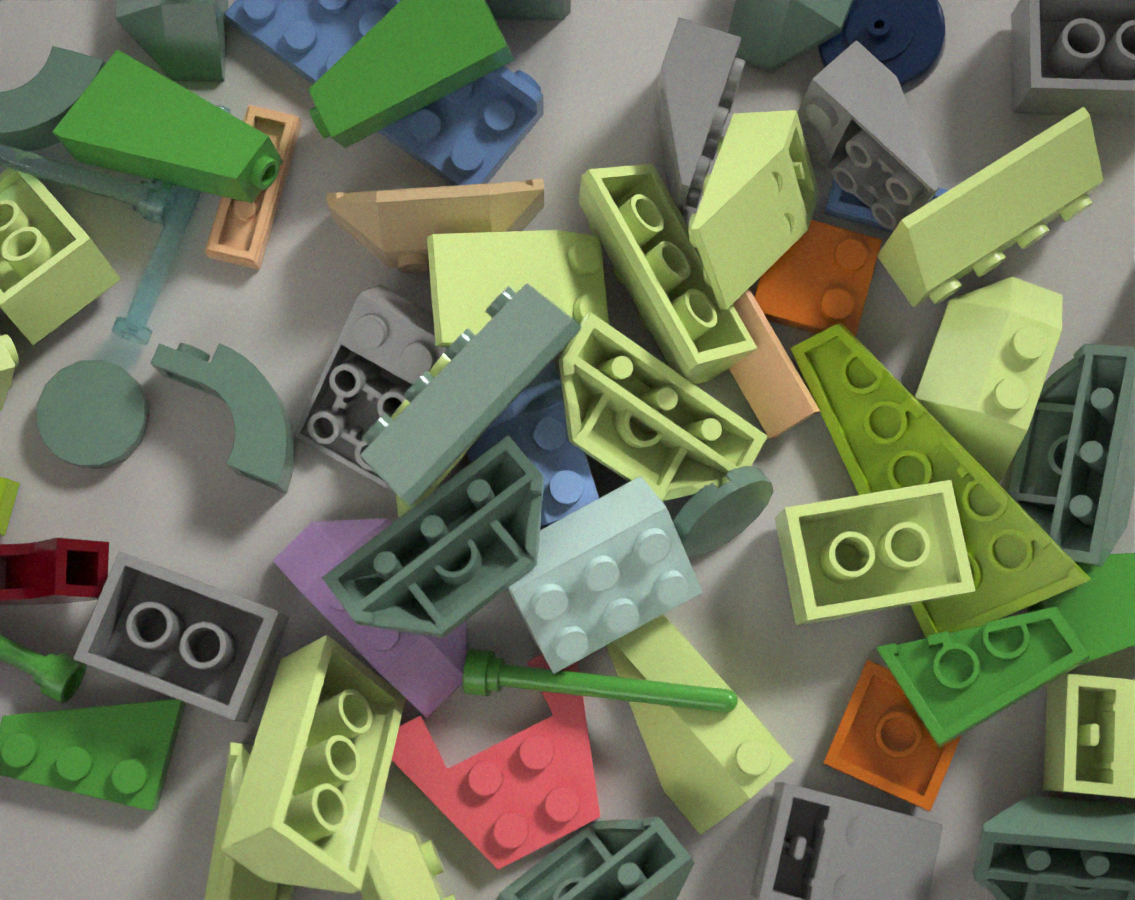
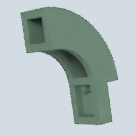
M52 46L45 65L34 78L20 87L0 92V152H28L59 143L60 141L52 131L106 64L104 59Z
M159 343L150 363L164 377L211 394L228 405L234 420L235 438L226 465L238 475L287 493L294 469V434L287 410L265 376L243 355L221 343L218 344L210 363L208 362L209 354L191 345L179 343L176 350Z

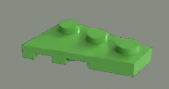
M1057 607L989 621L983 626L952 633L945 631L927 635L925 639L896 645V643L876 647L881 659L938 748L950 743L1083 664L1090 657V654Z
M170 699L2 716L0 723V775L149 811H156L186 702Z

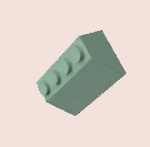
M528 283L517 293L508 286L485 310L492 319L477 335L469 328L466 329L444 352L451 360L436 377L428 371L423 373L403 395L410 404L394 420L385 413L361 438L369 446L360 456L409 507L436 482L582 329L570 316Z

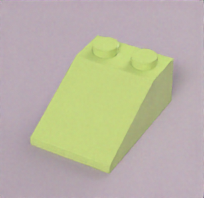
M20 159L0 174V308L30 343L35 345L93 300L99 298L105 291L120 281L121 278L91 238Z
M561 230L446 233L432 234L427 237L435 346L449 347L468 328L477 335L492 319L485 312L487 307L508 286L517 293L526 283L560 308L579 325L589 312H592L609 324L600 236ZM566 347L556 357H561Z
M951 480L786 507L775 517L796 626L975 592Z

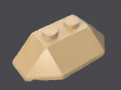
M531 179L515 182L350 193L336 192L326 193V200L334 222L387 267H398V271L412 274L429 270L427 237L432 234L523 231L544 208L543 179Z

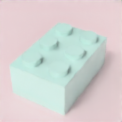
M642 476L541 529L537 565L507 588L533 640L553 674L702 593V589L667 507Z

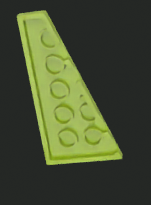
M838 323L790 348L859 495L946 480L952 481L975 592L912 604V610L926 638L927 635L945 631L952 633L986 625V622L998 620L1091 580L845 325Z

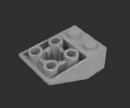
M679 17L661 66L655 113L668 190L683 216L687 206L693 208L698 206L703 192L704 179L708 173L711 160L713 161L716 155L718 142L722 137L727 115L732 109L746 61L736 58L741 37Z
M856 40L812 78L797 114L809 157H814L833 175L835 182L840 188L848 193H853L871 209L874 218L880 225L894 231L903 218L931 201L940 184L897 76Z
M381 284L359 293L293 436L387 489L389 487L388 484L360 456L369 446L361 438L385 413L390 417L405 400L403 397L404 393L423 373L429 372L448 349V347L435 346L433 313Z
M775 782L750 895L757 900H928L943 825L808 788Z

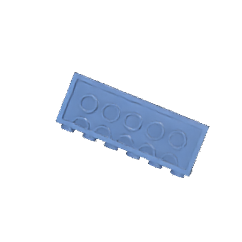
M235 0L224 15L230 25L311 84H314L401 0ZM502 66L377 132L452 186L485 184L490 182L542 117L543 94L539 84L527 73L520 70L513 73L505 66Z

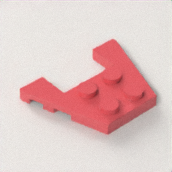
M542 654L527 661L529 667L550 669ZM578 661L562 670L579 672ZM541 691L552 712V716L450 768H447L423 717L420 715L399 726L392 761L499 870L600 818L583 696Z

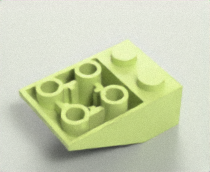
M797 110L733 113L725 136L719 139L717 159L711 174H707L704 179L703 197L697 213L691 215L688 227L691 245L698 248L703 262L704 281L708 287H712L719 309H728L808 231L820 192Z
M1067 673L1047 684L1043 790L1135 799V680Z

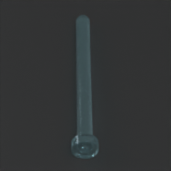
M217 105V107L231 114V110L223 105ZM179 187L126 318L116 317L111 329L118 336L138 344L148 345L153 331L146 325L202 191Z

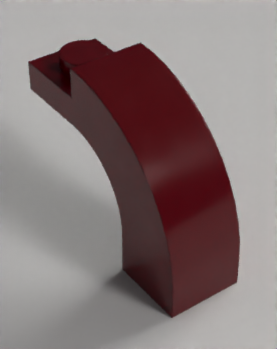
M57 537L32 543L0 544V605L62 604L98 600L108 578L109 542Z

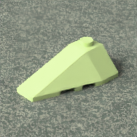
M664 614L606 645L618 677L733 691ZM738 696L736 708L728 713L628 701L663 791L700 835L750 800L794 761Z

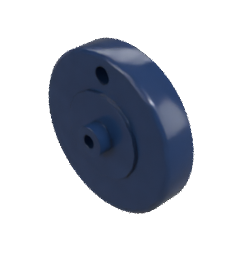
M854 0L841 33L818 46L824 68L857 40L897 76L903 94L915 89L934 72L945 49V18L939 1Z

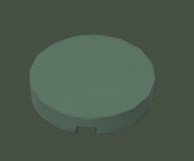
M104 360L78 361L60 369L45 384L37 403V427L44 444L61 460L75 466L90 467L92 469L107 468L121 462L141 444L146 433L145 426L147 424V416L149 417V402L142 386L121 366Z
M753 466L735 468L725 475L729 482L719 488L713 482L708 486L705 485L685 503L673 523L688 556L695 557L706 554L725 545L742 533L759 517L768 505L774 491L772 483L761 469Z

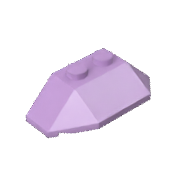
M388 518L312 522L272 561L367 661L428 718L463 683V670L467 656V620L444 638L356 624L322 577L390 526L392 522Z

